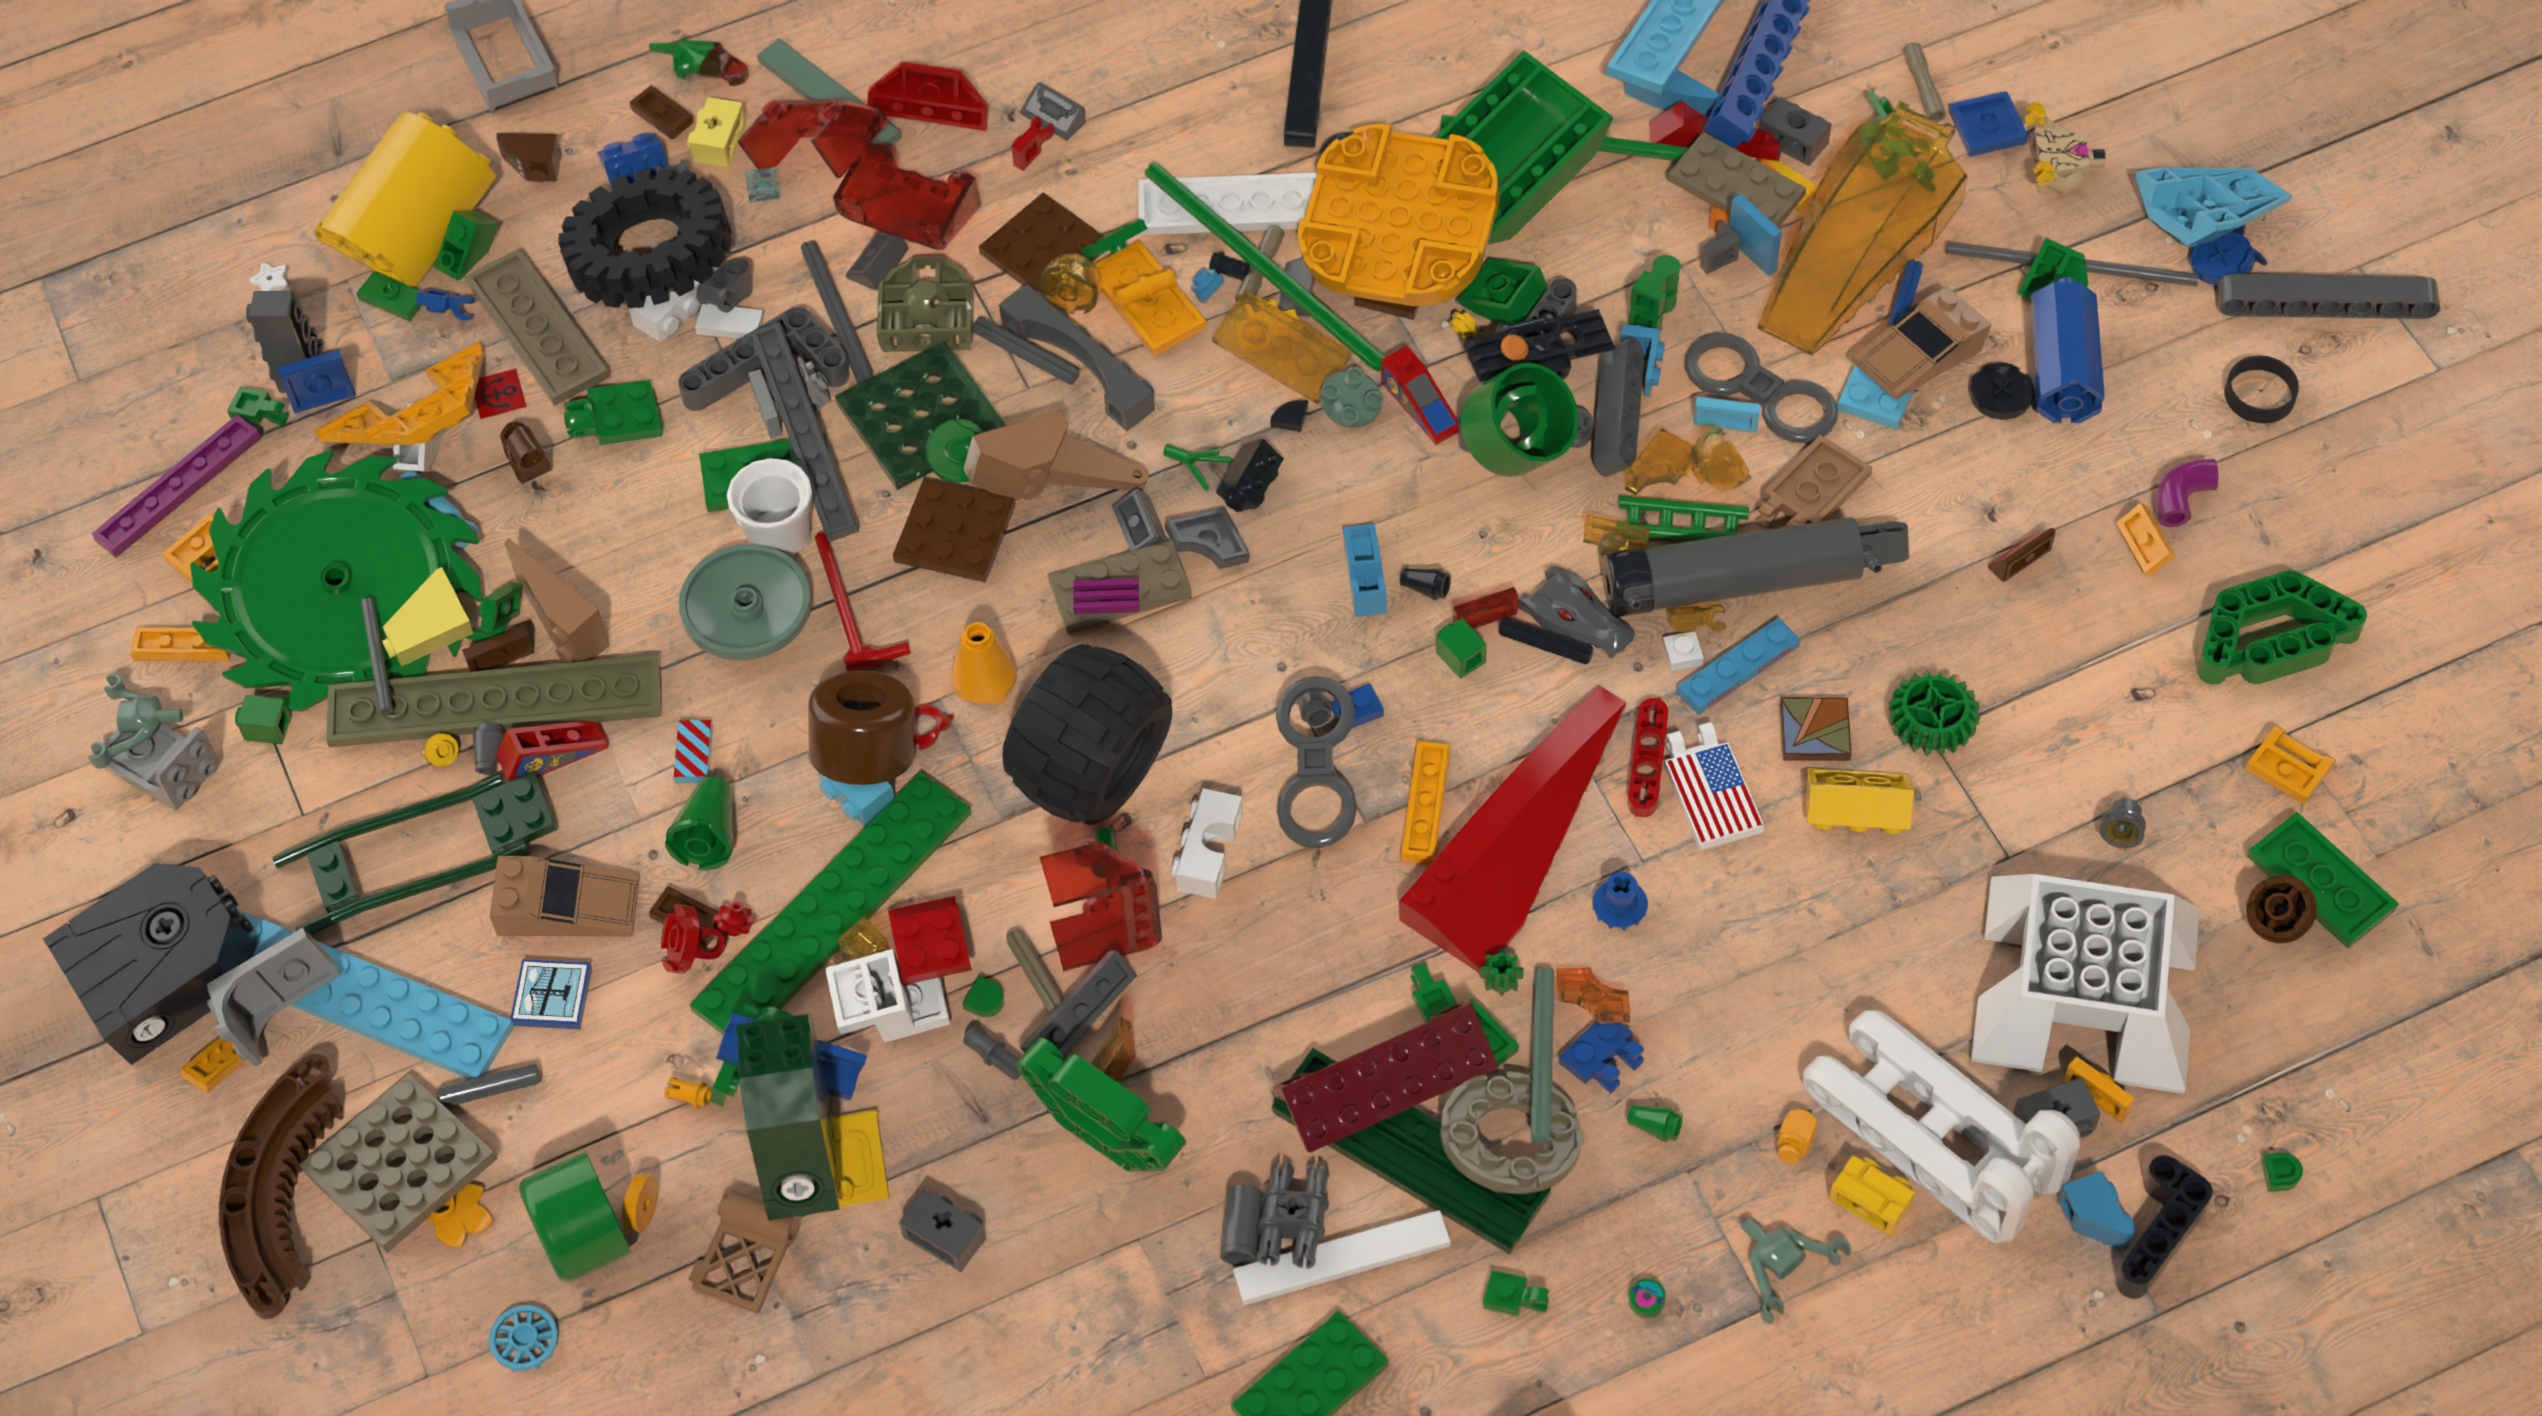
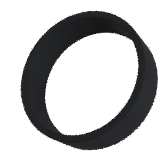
M2251 356L2240 360L2230 370L2225 386V399L2231 410L2241 418L2254 423H2273L2285 418L2292 411L2299 391V382L2294 371L2284 362L2268 356ZM2246 371H2268L2286 382L2290 388L2292 398L2285 405L2275 409L2255 408L2238 398L2231 382L2237 375Z

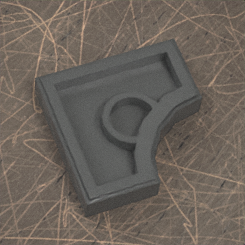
M1225 507L1166 520L1164 528L1177 552L1191 551L1202 554L1212 560L1218 569L1249 562L1250 554Z

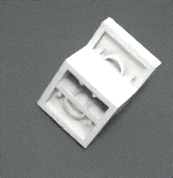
M893 949L825 968L837 1027L841 1034L875 1025L883 1042L886 1043L951 1024L941 977L903 985L899 963Z

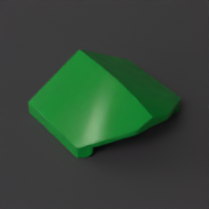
M2046 237L2018 291V295L2031 300V295L2034 292L2064 277L2072 278L2075 280V283H2082L2087 287L2089 281L2085 255Z

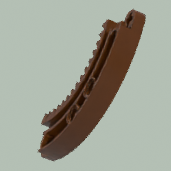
M311 1054L304 1057L265 1093L251 1111L238 1133L222 1177L219 1198V1228L222 1248L229 1270L240 1292L254 1313L262 1319L277 1317L285 1307L284 1295L296 1286L301 1292L306 1288V1284L311 1279L294 1248L295 1243L290 1236L293 1233L288 1224L292 1221L287 1211L292 1210V1205L288 1199L294 1197L290 1186L297 1185L294 1174L302 1172L298 1161H304L308 1158L304 1149L314 1150L316 1148L312 1138L323 1139L324 1136L320 1129L322 1127L332 1129L331 1118L334 1117L339 1120L344 1118L343 1108L336 1094L327 1087L332 1080L333 1070L327 1058L320 1054ZM315 1067L321 1071V1074L315 1076L310 1073V1070ZM299 1077L306 1084L303 1089L297 1080ZM255 1160L251 1165L244 1166L248 1161ZM246 1205L241 1211L234 1212L237 1207ZM265 1295L272 1298L273 1303L269 1306L261 1300Z

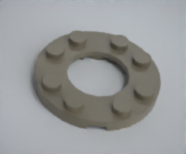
M1506 1071L1505 1076L1487 1077L1484 1074L1470 1078L1451 1093L1443 1109L1440 1122V1138L1448 1158L1466 1177L1494 1192L1527 1194L1548 1189L1569 1175L1580 1155L1583 1143V1129L1580 1128L1576 1117L1577 1111L1570 1100L1554 1086H1552L1550 1141L1545 1143L1542 1150L1537 1152L1536 1155L1530 1158L1520 1156L1514 1160H1507L1504 1155L1502 1157L1493 1155L1485 1148V1144L1481 1143L1478 1138L1477 1124L1480 1118L1488 1112L1500 1108L1517 1109L1530 1116L1532 1115L1533 1076L1524 1073Z

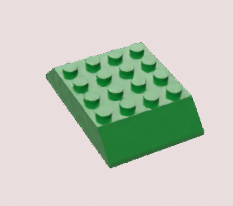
M1523 50L1434 138L1449 140L1450 134L1467 138L1479 145L1490 162H1493L1498 179L1500 199L1488 242L1489 245L1511 240L1596 156L1613 117Z

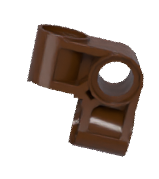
M513 421L507 423L501 431L500 439L505 455L519 482L524 484L551 471L545 452L531 429L521 422Z

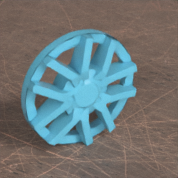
M522 1305L509 1309L495 1321L490 1331L489 1345L493 1356L499 1364L511 1369L513 1372H516V1370H529L535 1367L538 1369L548 1358H552L559 1334L557 1326L548 1312L536 1306ZM520 1313H528L527 1323H520ZM534 1313L544 1318L533 1324ZM513 1316L514 1327L502 1325ZM550 1325L551 1331L538 1334L539 1330ZM497 1332L509 1334L508 1338H497ZM551 1339L548 1348L541 1343ZM497 1346H507L501 1355L498 1353ZM535 1348L543 1352L537 1359L531 1353ZM513 1351H516L517 1354L513 1362L508 1361V1357ZM525 1355L531 1360L527 1363H521Z

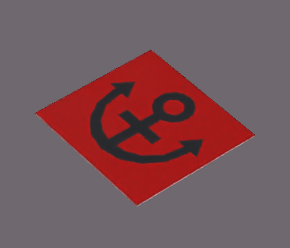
M516 368L478 379L474 397L480 420L526 408Z

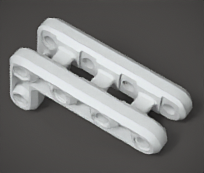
M1863 1011L1849 1026L1851 1044L1855 1045L1875 1066L1864 1078L1831 1056H1818L1804 1070L1803 1084L1813 1100L1990 1242L2010 1243L2024 1228L2034 1197V1191L2041 1195H2055L2062 1185L2070 1180L2080 1149V1134L2075 1124L2066 1115L2056 1110H2042L2025 1124L1882 1011ZM1896 1084L1905 1091L1911 1092L1928 1106L1930 1111L1919 1122L1912 1116L1904 1114L1887 1100L1885 1095ZM1952 1128L1960 1135H1965L1984 1151L1985 1156L1975 1167L1967 1160L1963 1161L1942 1144L1943 1141L1941 1139Z

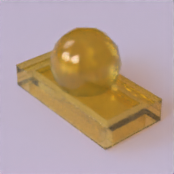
M1587 515L1584 524L1583 543L1597 545L1598 554L1603 560V556L1607 552L1639 547L1649 548L1651 529Z

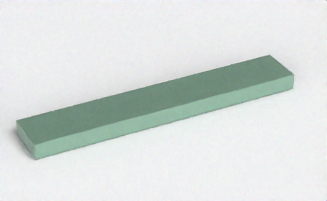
M779 38L757 54L760 64L878 155H881L901 139V132L880 115L867 113V105Z

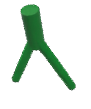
M1167 444L1163 451L1165 457L1187 464L1205 491L1209 489V485L1195 466V461L1232 463L1233 461L1231 457L1217 456L1219 454L1218 449L1189 452Z

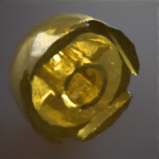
M1065 253L1053 258L1045 266L1038 282V289L1042 288L1049 303L1056 309H1062L1067 314H1074L1075 310H1084L1083 314L1095 308L1100 296L1102 280L1099 269L1089 259L1079 254Z
M1716 425L1700 436L1693 446L1692 457L1695 466L1691 470L1701 485L1707 482L1714 489L1721 491L1732 490L1752 479V476L1748 474L1750 471L1732 442H1724L1722 436L1725 435V432Z

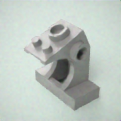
M798 357L799 375L814 413H817L824 405L831 401L826 390L829 388V383L821 371L816 372L813 369L815 366L812 361L806 363L801 357ZM760 369L749 372L752 392L770 439L782 436L780 423L783 420L769 383L764 380Z

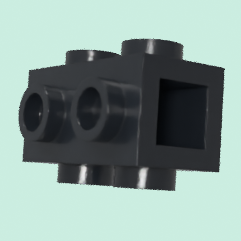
M1263 438L1243 444L1216 493L1225 501L1229 508L1237 513L1256 509L1263 503L1265 499L1264 494L1269 485L1277 478L1279 474L1278 469L1284 458Z

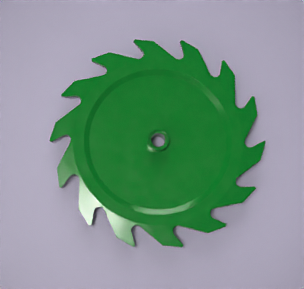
M328 450L306 458L288 482L279 490L271 488V468H267L249 484L242 519L238 524H230L222 509L217 508L209 528V534L219 567L214 572H208L194 562L190 563L194 590L220 615L219 620L215 623L193 620V627L206 645L246 659V663L243 666L223 671L222 677L245 689L291 686V692L283 699L289 711L302 712L328 699V685L374 681L361 608V600L364 598H372L374 600L387 678L391 679L394 676H401L402 678L426 676L430 654L401 667L396 656L390 659L383 646L382 640L387 639L383 626L433 572L441 567L456 594L464 592L478 602H481L482 594L479 575L451 549L452 545L456 542L478 544L479 539L465 520L425 506V503L430 499L448 495V489L426 478L381 480L380 476L397 463L395 457L368 456L334 474H327L325 472L334 455L332 450ZM335 579H343V582L339 585H329ZM463 639L448 645L453 657H457Z

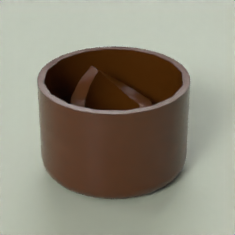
M875 671L843 672L819 683L812 691L808 702L809 760L812 766L820 774L831 780L852 785H871L886 782L908 770L913 763L915 755V701L908 687L890 675Z

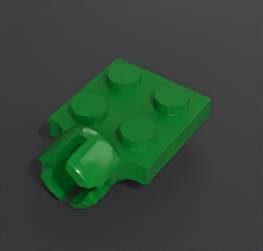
M650 380L587 388L586 399L568 401L564 404V409L567 410L564 412L565 426L567 429H572L567 431L570 438L594 436L598 439L599 445L662 436V425Z

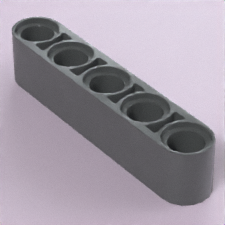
M1633 337L1615 343L1614 350L1601 354L1593 461L1597 471L1603 477L1632 468L1636 464L1644 353L1640 343Z

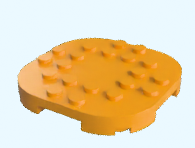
M1390 124L1361 126L1352 129L1353 134L1341 141L1338 139L1334 140L1326 148L1316 166L1318 175L1304 221L1300 220L1298 227V242L1307 270L1313 275V278L1325 288L1338 294L1408 306L1438 304L1455 297L1467 288L1477 276L1483 263L1500 199L1494 164L1484 154L1483 149L1473 141L1459 135L1450 134L1449 140L1400 133L1392 131Z

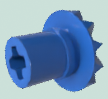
M1626 872L1612 874L1607 882L1596 890L1593 897V910L1597 915L1598 922L1603 921L1610 929L1621 927L1625 931L1629 926H1638L1640 920L1647 913L1648 900L1645 892L1637 885L1636 879Z

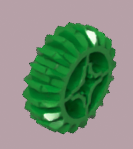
M1926 670L1923 678L1914 673L1910 681L1903 679L1900 687L1894 690L1892 701L1889 702L1888 707L1890 713L1889 722L1890 725H1893L1894 736H1902V745L1912 743L1914 752L1919 748L1925 749L1927 756L1932 750H1936L1942 756L1946 748L1954 754L1958 749V745L1965 747L1969 738L1975 735L1976 726L1979 724L1980 716L1978 712L1980 706L1979 701L1974 700V690H1966V681L1956 683L1954 674L1949 678L1943 677L1941 670L1936 676H1931L1929 671ZM1953 721H1957L1955 724H1953V725H1951V726H1949V727L1943 728L1945 725H1949V724H1952Z

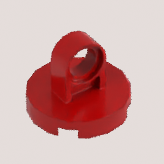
M674 905L676 913H668L662 930L661 949H667L668 960H662V964L667 972L685 974L692 966L695 958L711 960L720 957L726 948V939L715 927L699 924L698 914L694 907ZM709 934L716 935L717 943L715 947L709 951L702 950V939Z

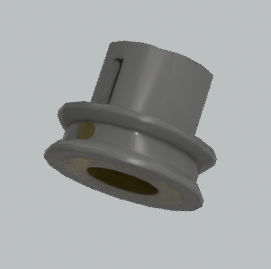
M2121 798L2114 801L2111 809L2104 813L2102 824L2100 825V834L2103 840L2117 848L2126 849L2139 845L2144 839V832L2146 830V821L2142 816V807L2130 798Z

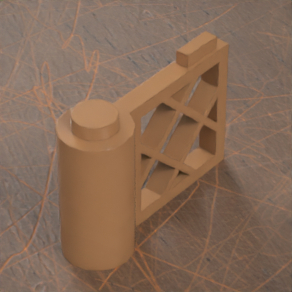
M732 1191L729 1196L724 1195L719 1203L717 1214L721 1216L719 1227L703 1262L696 1261L688 1280L693 1282L691 1287L693 1291L759 1314L786 1250L792 1245L798 1234L801 1216L768 1221L763 1200ZM726 1234L738 1238L743 1249L724 1258L720 1247ZM745 1241L753 1243V1245L747 1247ZM762 1248L775 1251L770 1264L756 1269L750 1255L751 1253ZM717 1254H718V1257H719L720 1260L714 1262V1261H715V1258H716V1256H717ZM746 1256L752 1272L733 1280L727 1264ZM723 1267L729 1281L728 1283L717 1288L704 1285L709 1272ZM765 1274L763 1280L761 1281L759 1276ZM755 1278L759 1290L754 1301L751 1302L740 1298L736 1287ZM732 1289L734 1295L726 1293V1291Z

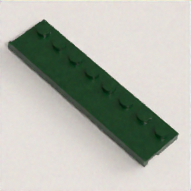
M1312 1048L1291 1078L1304 1072L1312 1074L1336 1063V1061ZM1276 1097L1273 1100L1272 1112L1295 1126L1286 1102L1278 1100ZM1414 1107L1327 1145L1432 1209L1440 1210L1442 1215L1508 1254L1512 1253L1515 1245L1551 1195V1188L1527 1194L1494 1192L1472 1181L1453 1165L1445 1153L1440 1138V1122Z

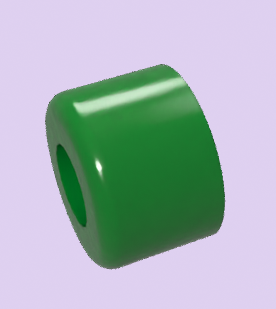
M1534 363L1514 365L1478 385L1466 398L1461 412L1462 436L1473 458L1488 471L1505 477L1527 474L1565 454L1574 443L1579 426L1577 404L1567 384L1552 370ZM1506 410L1513 414L1520 426L1521 438L1517 444H1512L1504 436L1500 428Z
M586 1150L522 1179L519 1183L518 1189L526 1211L550 1264L561 1281L571 1282L632 1254Z

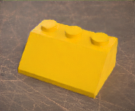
M1807 768L1806 817L1807 823L1813 824L1814 828L1831 830L1834 829V825L1848 826V830L1855 832H1866L1868 828H1882V832L1889 834H1900L1902 830H1911L1914 789L1909 774Z

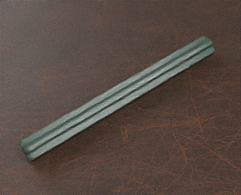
M1539 967L1536 970L1531 1115V1140L1534 1143H1548L1551 1136L1555 978L1554 970L1551 967Z

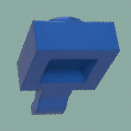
M428 288L417 292L416 304L427 306V311L434 313H445L447 309H450L456 318L465 321L472 319L473 314L464 312L463 303H475V298L468 295L458 296L459 294Z

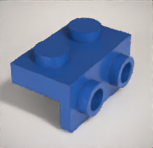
M650 133L638 134L632 138V141L623 144L620 142L610 143L604 146V150L597 152L612 189L610 181L625 175L628 183L631 184L634 183L635 172L650 169L653 177L657 175L655 167H668L661 142L655 133L651 135Z

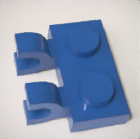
M1605 1012L1559 1056V1064L1584 1084L1594 1078L1604 1089L1612 1093L1620 1085V1080L1617 1079L1620 1075V1070L1608 1062L1617 1055L1635 1071L1644 1062V1058L1640 1056L1644 1052V1048L1632 1040L1631 1030Z

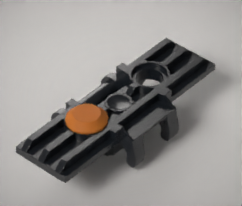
M1599 309L1560 318V316L1553 317L1548 312L1542 314L1540 318L1511 325L1501 323L1496 326L1495 334L1463 342L1479 382L1487 381L1506 369L1521 363L1542 365L1556 372L1562 379H1566L1572 368L1571 360L1615 349ZM1543 330L1544 332L1543 335L1526 339L1520 337V335ZM1570 333L1575 338V344H1566L1562 341L1560 334Z

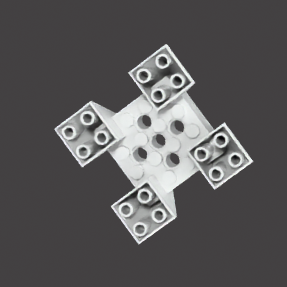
M2023 874L1991 877L1984 940L2022 945L2020 968L1978 997L1971 1061L2042 1072L2052 1022L2116 1031L2117 1043L2113 1077L2116 1084L2185 1094L2190 1027L2170 993L2167 984L2169 967L2192 971L2195 969L2200 907L2174 894L2052 876Z

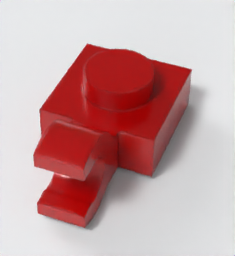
M1040 117L1034 118L1031 121L1030 127L1021 136H1018L1011 146L1013 165L1022 171L1042 152L1041 145L1050 140L1054 135V126L1051 123L1047 128L1040 129L1042 127Z

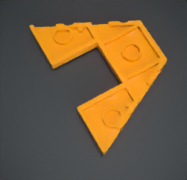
M480 341L424 370L429 381L438 387L439 390L390 417L386 416L372 402L367 401L313 430L319 442L415 445L430 441L435 433L444 428L457 426L462 422V418L470 415L485 354Z

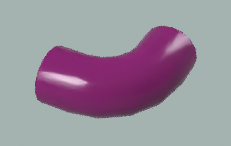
M2214 458L2198 459L2178 464L2164 475L2156 490V511L2159 523L2162 526L2177 527L2187 523L2191 519L2188 502L2189 496L2195 492L2212 491L2218 488V466Z

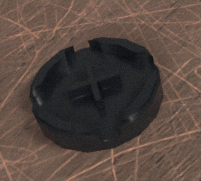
M2002 362L1988 364L1972 377L1969 392L1972 404L1980 413L1993 419L2007 420L2017 418L2024 414L2032 404L2034 385L2031 377L2027 373L2025 375L2019 371L2020 368L2013 364Z

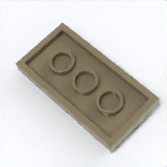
M1704 132L1701 133L1668 173L1669 182L1728 214L1731 213L1732 199L1741 194L1778 228L1806 195V187Z
M1171 540L1048 575V582L1067 634L1192 598L1190 586ZM1139 578V612L1074 614L1073 581ZM1113 599V601H1131V600H1133V599ZM1081 600V602H1101L1100 600Z

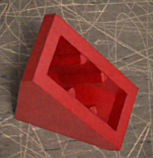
M1681 101L1650 121L1651 143L1691 147L1702 132L1712 136L1704 130L1708 118Z

